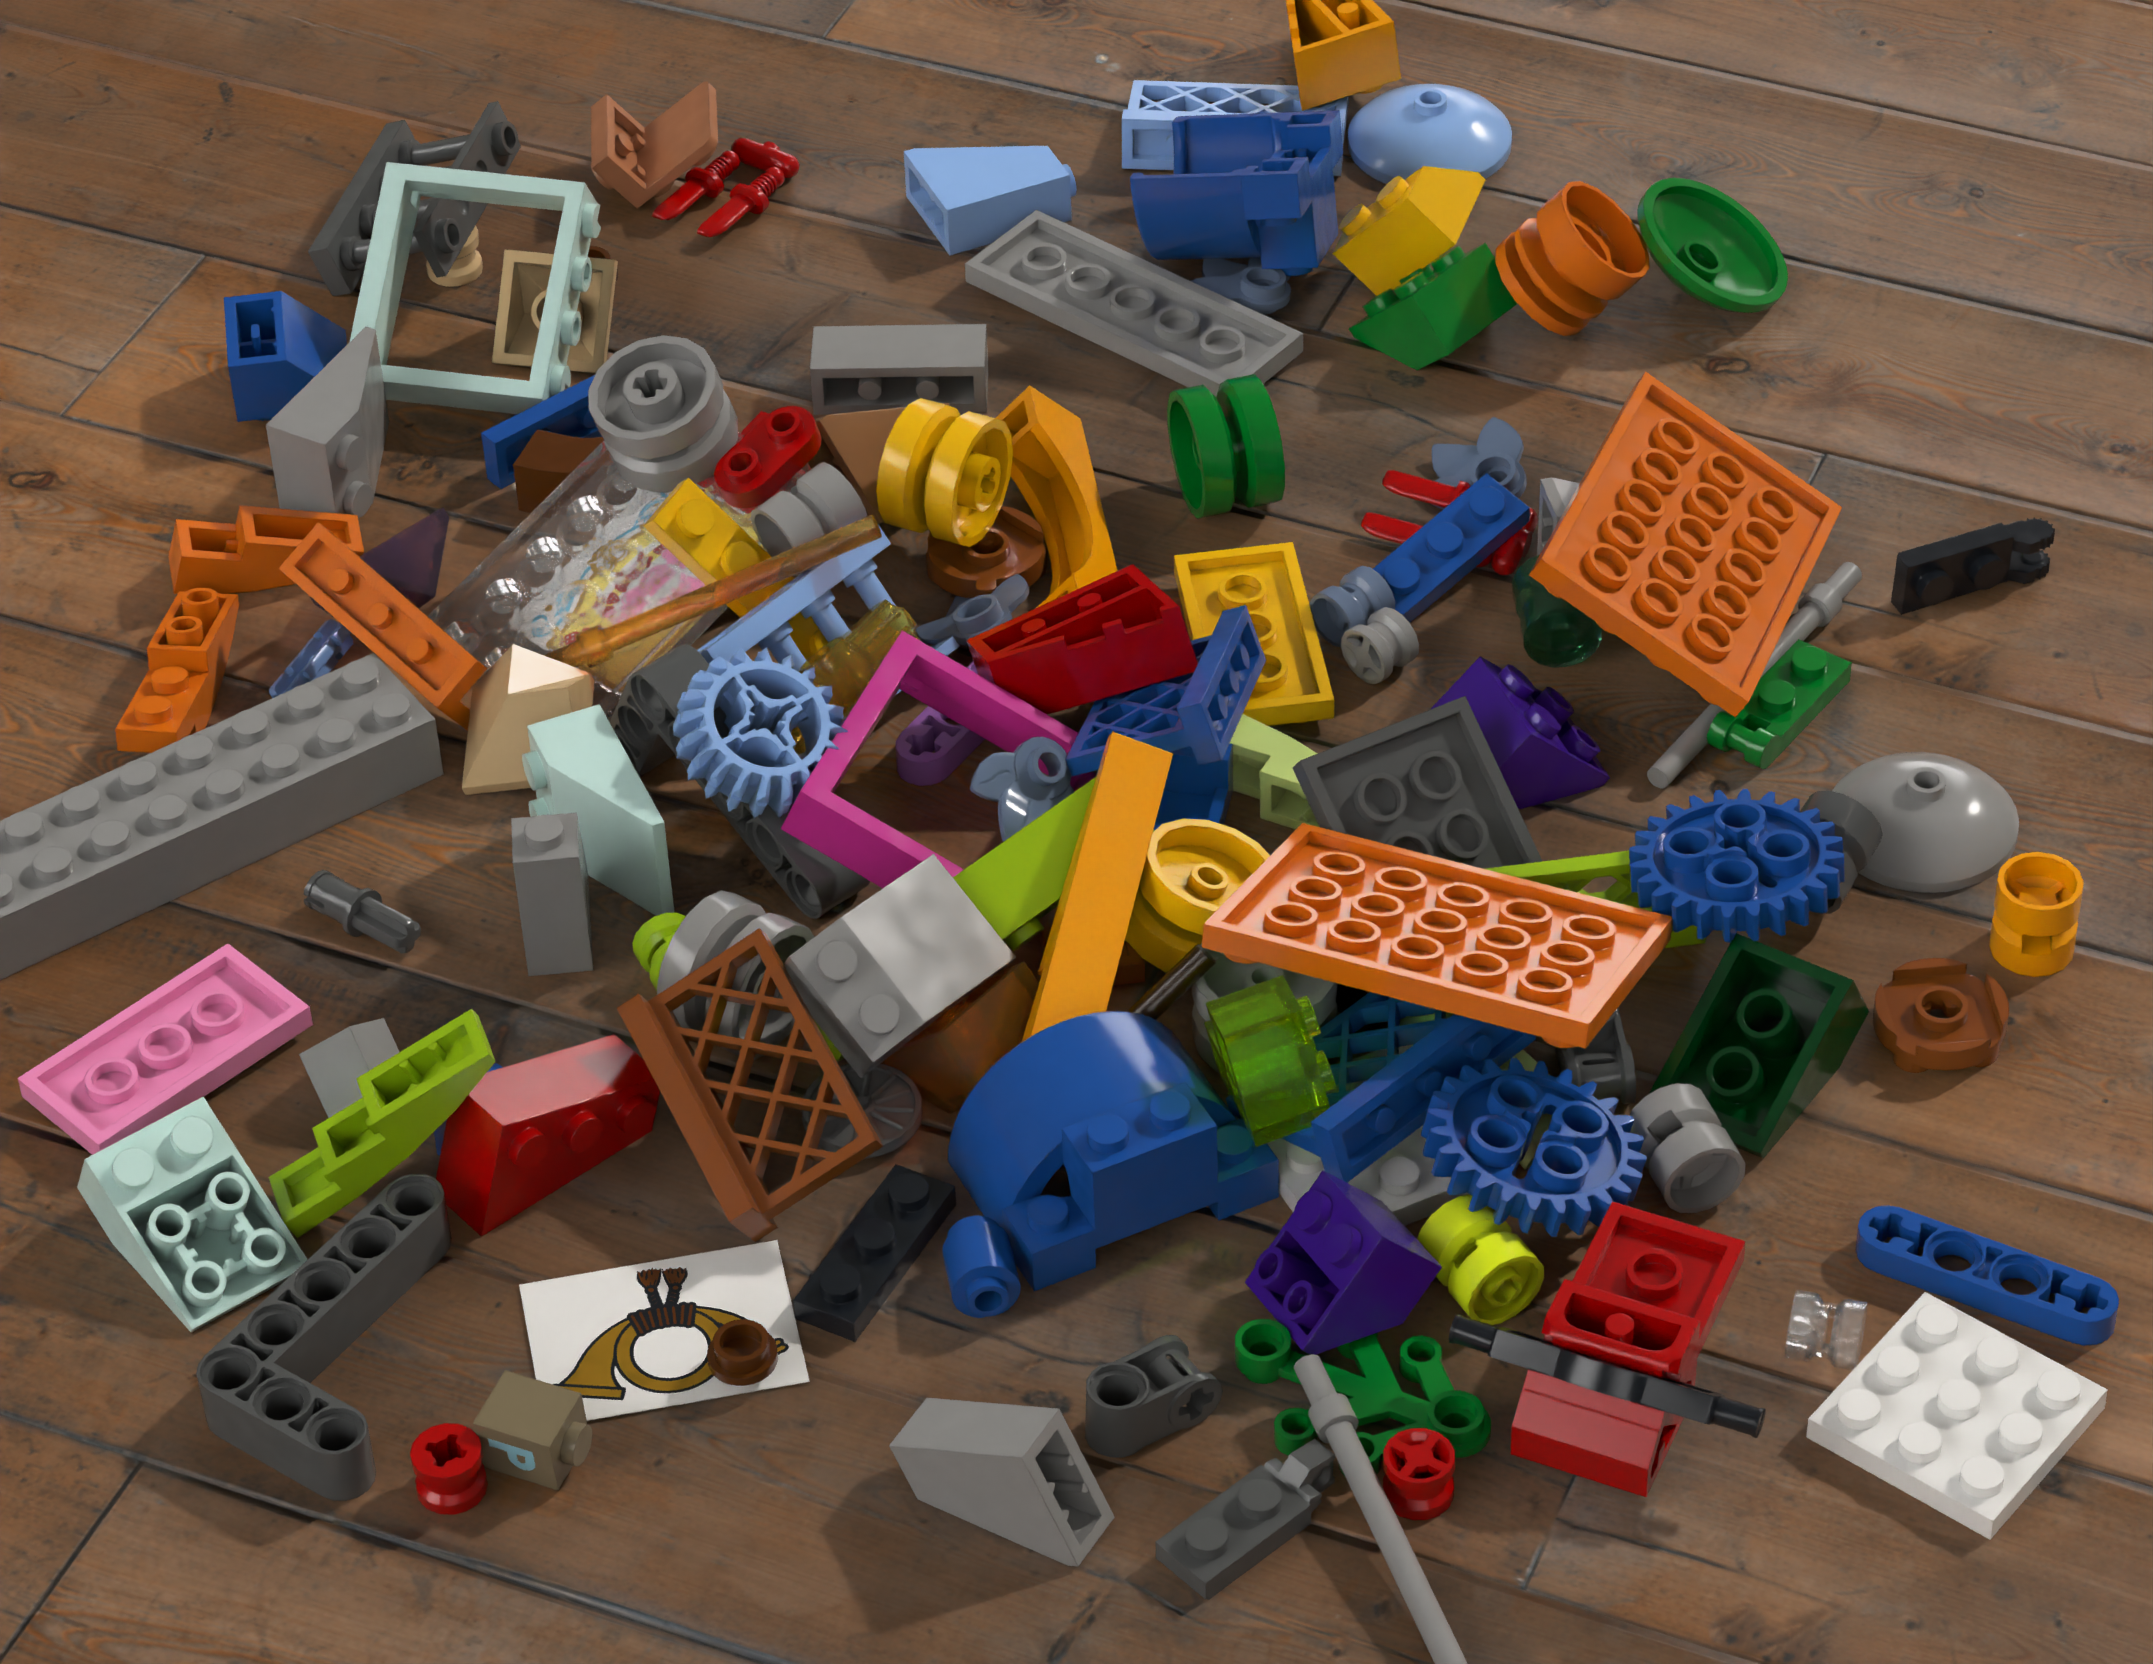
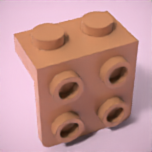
M707 81L694 88L645 128L607 94L591 106L592 172L600 184L609 190L614 188L637 209L653 196L660 197L664 195L680 175L693 165L700 166L704 164L716 150L718 143L716 89Z

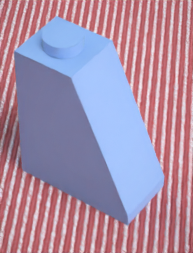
M1048 146L913 148L904 151L906 197L949 256L993 243L1035 210L1062 222L1072 220L1071 197L1076 195V181L1071 168L1067 164L1062 165Z

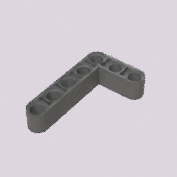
M681 644L634 672L629 677L610 719V724L639 777L673 756H677L676 747L680 738L673 735V723L678 715V701L682 693L688 690V685L694 674L698 673L699 670L706 671L709 666L705 658L689 644ZM719 706L714 710V720L717 731L723 739L728 736L730 731L724 723L727 716ZM679 759L688 769L691 761ZM705 778L695 779L704 790L708 781ZM718 792L715 796L710 797L793 903L808 917L819 918L869 885L870 881L781 830L793 804L789 811L780 818L768 804L761 815L753 818L748 803L740 802L736 809L728 812L726 802L728 797Z
M409 1174L391 1182L202 1358L198 1364L196 1375L209 1429L216 1436L330 1500H351L361 1496L370 1489L375 1482L376 1467L365 1416L354 1407L314 1386L311 1382L444 1257L450 1249L452 1237L445 1194L440 1182L434 1177L424 1174Z

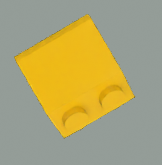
M1422 166L1405 180L1401 176H1396L1380 191L1375 202L1368 207L1362 203L1358 204L1343 218L1339 225V229L1343 233L1332 254L1376 296L1390 288L1393 290L1401 284L1399 282L1400 279L1419 268L1423 269L1456 245L1486 179L1478 172Z

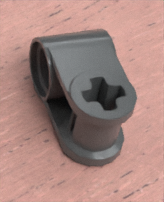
M1618 1008L1586 1049L1581 1047H1555L1559 1073L1561 1074L1566 1069L1572 1070V1084L1580 1087L1593 1081L1597 1083L1594 1097L1598 1100L1615 1097L1616 1099L1619 1098L1623 1105L1635 1103L1636 1075L1631 1048L1626 1043Z
M1165 1335L1158 1337L1145 1347L1114 1362L1100 1365L1090 1373L1086 1380L1085 1439L1089 1446L1098 1454L1117 1458L1133 1455L1143 1447L1172 1433L1196 1426L1204 1421L1221 1401L1222 1385L1211 1373L1201 1372L1188 1358V1346L1178 1336Z

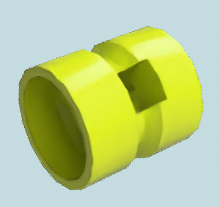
M1470 1194L1459 1196L1443 1204L1428 1218L1422 1226L1417 1240L1442 1266L1436 1277L1444 1286H1448V1292L1468 1316L1473 1320L1490 1325L1501 1324L1520 1313L1537 1295L1544 1280V1266L1517 1234L1512 1233V1228L1506 1221L1500 1225L1494 1223V1209L1486 1206L1481 1210L1471 1212L1468 1208L1472 1196Z

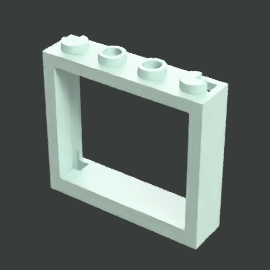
M386 162L350 337L351 341L365 327L376 330L386 400L519 414L564 391L565 388H570L571 372L569 366H567L570 346L577 345L581 333V315L577 308L580 293L587 292L591 282L592 264L588 257L591 238H597L601 230V226L597 221L600 204L596 202L585 182ZM421 196L562 211L529 381L387 365Z

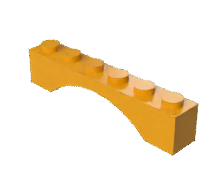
M1029 385L996 419L1005 421L1011 432L1013 447L1011 478L1016 483L1031 508L1036 521L1041 526L1050 556L1052 570L1050 593L1036 607L1038 608L1118 570L1081 419Z

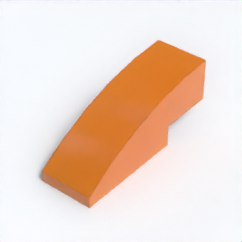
M239 505L236 524L176 519L168 556L173 593L178 594L179 591L186 592L194 588H210L220 594L255 592L296 584L279 567L318 522L363 559L364 548L358 515Z

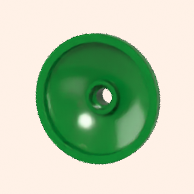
M1666 178L1651 185L1640 199L1637 218L1640 233L1649 254L1665 276L1689 296L1724 311L1754 313L1772 307L1785 292L1788 283V271L1780 248L1762 223L1728 195L1698 181L1685 178Z

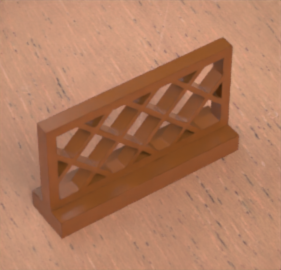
M760 928L649 1001L638 993L617 1007L623 1022L728 1221L754 1242H757L778 1228L773 1219L775 1216L883 1147L768 935ZM759 954L766 970L758 994L731 990L737 969ZM776 987L783 999L774 997ZM696 995L712 998L702 1031L682 1028L673 1013V1010ZM727 1001L754 1006L744 1039L717 1034ZM770 1009L789 1012L795 1019L787 1047L760 1042ZM805 1039L812 1052L802 1050ZM689 1041L698 1043L695 1052ZM713 1046L740 1051L730 1084L709 1080L705 1073ZM756 1054L783 1059L773 1092L746 1087ZM798 1062L819 1065L824 1072L816 1100L788 1095ZM834 1092L841 1105L831 1104ZM717 1094L727 1095L724 1105H722ZM742 1099L769 1104L759 1138L738 1134L734 1127ZM784 1107L812 1112L802 1146L774 1141ZM827 1115L849 1119L859 1136L836 1152L817 1149ZM745 1147L755 1149L752 1159ZM770 1153L798 1157L792 1180L770 1194L763 1181ZM813 1161H819V1163L812 1167Z

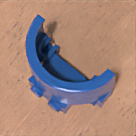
M1340 110L1178 116L1172 122L1173 174L1143 175V173L1137 172L1130 176L1131 195L1138 229L1147 251L1155 259L1191 260L1261 257L1262 269H1281L1286 276L1304 275L1313 271V268H1318L1338 236L1333 169L1343 155Z
M1105 1011L1077 1016L1052 1025L1017 1045L996 1062L969 1093L955 1119L948 1146L949 1164L982 1214L996 1221L1007 1232L1015 1264L1033 1291L1096 1268L1095 1249L1203 1207L1209 1206L1219 1221L1279 1197V1159L1247 1116L1238 1120L1235 1118L1180 1040L1170 1029L1151 1017L1132 1012ZM1064 1165L1068 1175L1071 1196L1061 1198L1054 1195L1041 1196L1040 1194L1048 1181Z

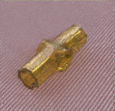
M885 599L875 604L843 636L831 640L815 652L800 667L799 672L802 674L805 670L815 667L816 677L812 684L815 687L832 685L833 696L829 704L844 707L843 715L846 717L853 709L901 631L903 630L918 639L915 632L917 624L903 607H897ZM796 727L792 730L791 735L797 743L794 750L800 755L806 751V746L800 729Z

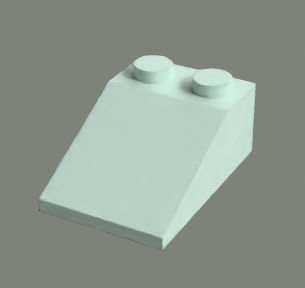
M600 704L528 725L531 752L522 754V762L529 785L533 791L536 790L537 799L531 800L528 803L530 816L577 813L588 875L656 916L663 913H674L664 820Z

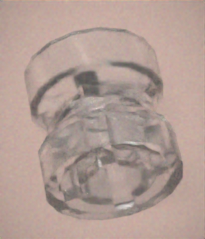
M1797 1289L1790 1314L1785 1358L1808 1362L1814 1357L1829 1359L1835 1368L1853 1371L1858 1365L1868 1303L1847 1298L1839 1304L1824 1302L1818 1293ZM1831 1318L1834 1319L1830 1344H1828L1826 1339Z

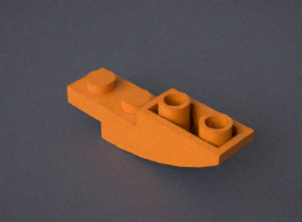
M194 588L186 592H178L147 646L149 670L115 728L117 751L152 753L206 728L229 658L239 608L238 594H220L210 588Z

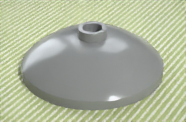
M1928 752L1890 754L1856 767L1847 773L1832 790L1861 803L1872 812L1880 823L1883 833L1881 842L1865 868L1858 873L1888 887L1922 893L1948 892L1967 888L1997 873L2002 865L2011 858L2017 844L2019 817L2016 806L2007 791L1996 780L1979 768L1954 757Z

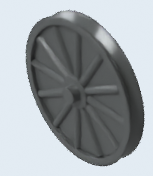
M850 1064L840 1066L883 1145L882 1148L866 1158L890 1153L906 1144L917 1132L923 1114L921 1094L914 1081L902 1071L885 1064H879L862 1078L858 1076ZM824 1074L813 1081L803 1098L816 1100ZM834 1092L831 1104L841 1105ZM802 1110L803 1126L805 1131H807L812 1112ZM827 1115L818 1146L825 1151L836 1152L859 1136L849 1119Z

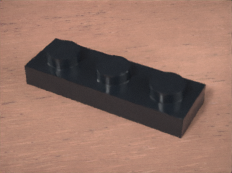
M895 1164L794 1298L795 1319L856 1342L956 1206L955 1186Z

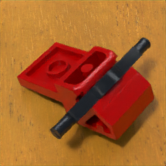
M1612 1201L1573 1280H1563L1545 1316L1541 1333L1545 1334L1544 1339L1506 1327L1499 1328L1457 1314L1450 1328L1449 1343L1487 1353L1489 1357L1528 1369L1512 1423L1511 1455L1647 1497L1684 1417L1708 1425L1715 1424L1758 1438L1765 1419V1408H1757L1726 1398L1723 1394L1695 1386L1697 1358L1744 1261L1746 1241Z

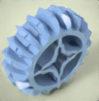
M767 647L758 652L754 661L750 659L742 648L733 653L729 662L718 655L715 660L710 662L706 671L699 670L698 673L694 674L688 685V690L682 693L678 701V715L673 723V735L680 738L676 747V758L691 761L687 769L688 780L705 778L708 781L704 789L706 799L715 796L718 792L728 797L726 801L728 812L736 809L740 802L749 804L752 816L756 818L763 813L768 804L780 818L794 804L799 792L827 748L839 749L832 743L835 735L841 732H848V730L840 727L844 718V707L829 704L833 696L832 685L815 687L812 684L816 677L815 667L805 670L802 674L792 669L794 666L792 654L783 658L780 664L772 662ZM719 706L727 716L724 723L730 731L728 736L723 739L717 731L714 720V710ZM796 727L800 729L806 746V757L802 760L794 750L797 743L791 735L792 730Z

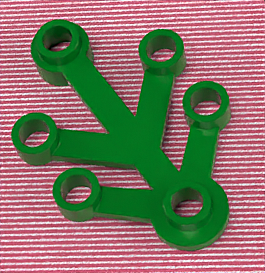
M1256 1319L1245 1323L1238 1329L1235 1335V1363L1247 1379L1258 1384H1268L1282 1377L1301 1385L1295 1373L1294 1365L1305 1355L1291 1350L1290 1333L1284 1325L1270 1319ZM1378 1333L1337 1347L1341 1355L1355 1361L1361 1376L1322 1362L1336 1392L1344 1394L1348 1398L1358 1419V1426L1388 1418L1407 1424L1406 1426L1376 1435L1356 1432L1366 1454L1369 1456L1368 1458L1376 1475L1381 1469L1383 1450L1388 1440L1398 1432L1410 1428H1427L1439 1432L1452 1444L1455 1449V1458L1468 1457L1478 1453L1490 1440L1491 1418L1482 1402L1473 1394L1454 1390L1442 1365L1441 1345L1431 1337L1423 1335L1413 1336L1406 1339L1400 1347V1372L1408 1381L1421 1385L1426 1400L1402 1392L1378 1342ZM1424 1357L1429 1360L1425 1362H1417L1414 1361L1413 1358ZM1288 1408L1276 1416L1274 1420V1443L1281 1453L1289 1456L1290 1453L1310 1441L1317 1440L1318 1435L1308 1416L1309 1409ZM1298 1429L1304 1431V1433L1293 1435L1287 1433V1431ZM1338 1462L1339 1470H1340V1472L1344 1475V1473H1343V1471H1342V1469H1341V1467H1340V1465H1339V1462Z

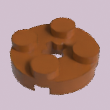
M1002 506L994 524L983 539L971 547L935 538L929 531L927 538L928 549L926 552L928 577L939 587L956 596L974 598L980 595L991 594L1002 582L1015 574L1022 576L1030 587L1046 573V548L1042 528L1034 518L1015 508Z
M1924 958L1907 962L1893 970L1892 981L1885 984L1884 987H1882L1881 983L1876 991L1873 1010L1875 1033L1884 1047L1893 1053V1061L1896 1066L1910 1073H1921L1928 1069L1948 1071L1965 1069L1972 1066H1989L1997 1060L2000 1045L2007 1032L2009 1002L2001 985L1988 974L1985 976V982L1976 976L1967 974V964L1954 959ZM1934 1009H1942L1944 1015L1951 1018L1933 1017L1930 1015V1012Z

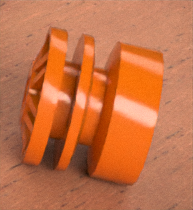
M1582 181L1568 182L1542 205L1537 212V218H1527L1515 232L1510 233L1495 249L1497 269L1502 282L1513 299L1533 320L1547 330L1562 336L1578 334L1592 318H1596L1603 312L1608 305V300L1621 297L1643 278L1650 269L1648 250L1640 232L1630 217L1613 199L1598 188Z

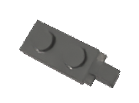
M1314 1439L1290 1453L1284 1464L1277 1458L1267 1461L1264 1466H1258L1155 1542L1156 1559L1205 1600L1211 1599L1311 1524V1513L1322 1501L1320 1499L1321 1493L1335 1483V1477L1333 1476L1335 1454Z

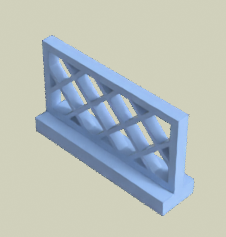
M1134 80L1128 109H1123L1122 169L1174 170L1172 122L1178 116L1340 110L1343 144L1349 96L1319 105L1322 106L1320 108L1316 106L1302 111L1298 85ZM1343 155L1333 169L1334 176H1341Z

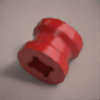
M455 1423L431 1426L418 1435L412 1443L410 1458L414 1474L416 1475L417 1495L423 1506L437 1514L455 1515L467 1512L478 1505L486 1495L488 1486L486 1471L482 1464L483 1451L479 1436L471 1428Z
M1410 1428L1398 1432L1390 1438L1383 1450V1467L1385 1472L1383 1489L1394 1512L1398 1516L1410 1520H1429L1440 1516L1450 1507L1454 1499V1477L1452 1475L1455 1471V1449L1452 1444L1439 1432L1427 1428Z

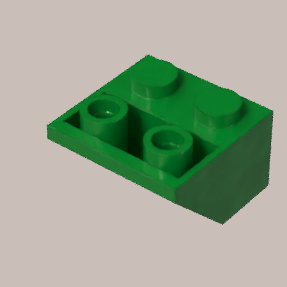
M1486 242L1466 253L1458 245L1430 263L1434 270H1432L1429 264L1423 269L1419 268L1400 279L1401 285L1395 288L1394 292L1390 288L1362 306L1367 316L1349 328L1353 337L1415 370H1419L1455 351L1517 305V302L1502 282L1495 263V257Z

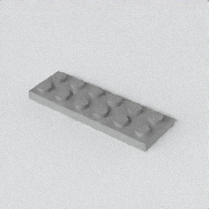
M1035 210L965 263L967 283L1186 387L1204 385L1215 397L1217 396L1220 383L1227 379L1255 374L1264 384L1303 352L1302 332L1038 210Z

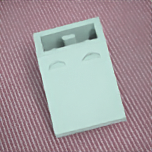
M204 1097L193 1101L84 1160L77 1185L79 1192L112 1244L191 1333L283 1283L308 1260Z

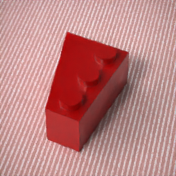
M1134 564L966 640L978 675L1047 715L1194 672L1198 665L1179 605Z
M613 1034L487 1072L446 1121L436 1180L441 1183L444 1190L446 1205L482 1237L651 1132L660 1090L644 1059Z

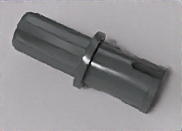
M327 870L318 871L307 882L304 889V895L307 898L304 899V904L308 908L338 921V923L343 925L344 931L350 936L359 937L364 933L400 953H407L413 949L415 940L421 935L419 923L383 904L381 895L374 889L356 888Z

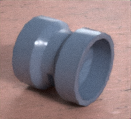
M1366 566L1355 568L1343 576L1339 587L1329 586L1314 595L1310 601V609L1317 631L1330 644L1340 648L1341 638L1347 630L1358 624L1367 625L1370 615L1381 608L1395 609L1393 592L1386 580L1378 572Z

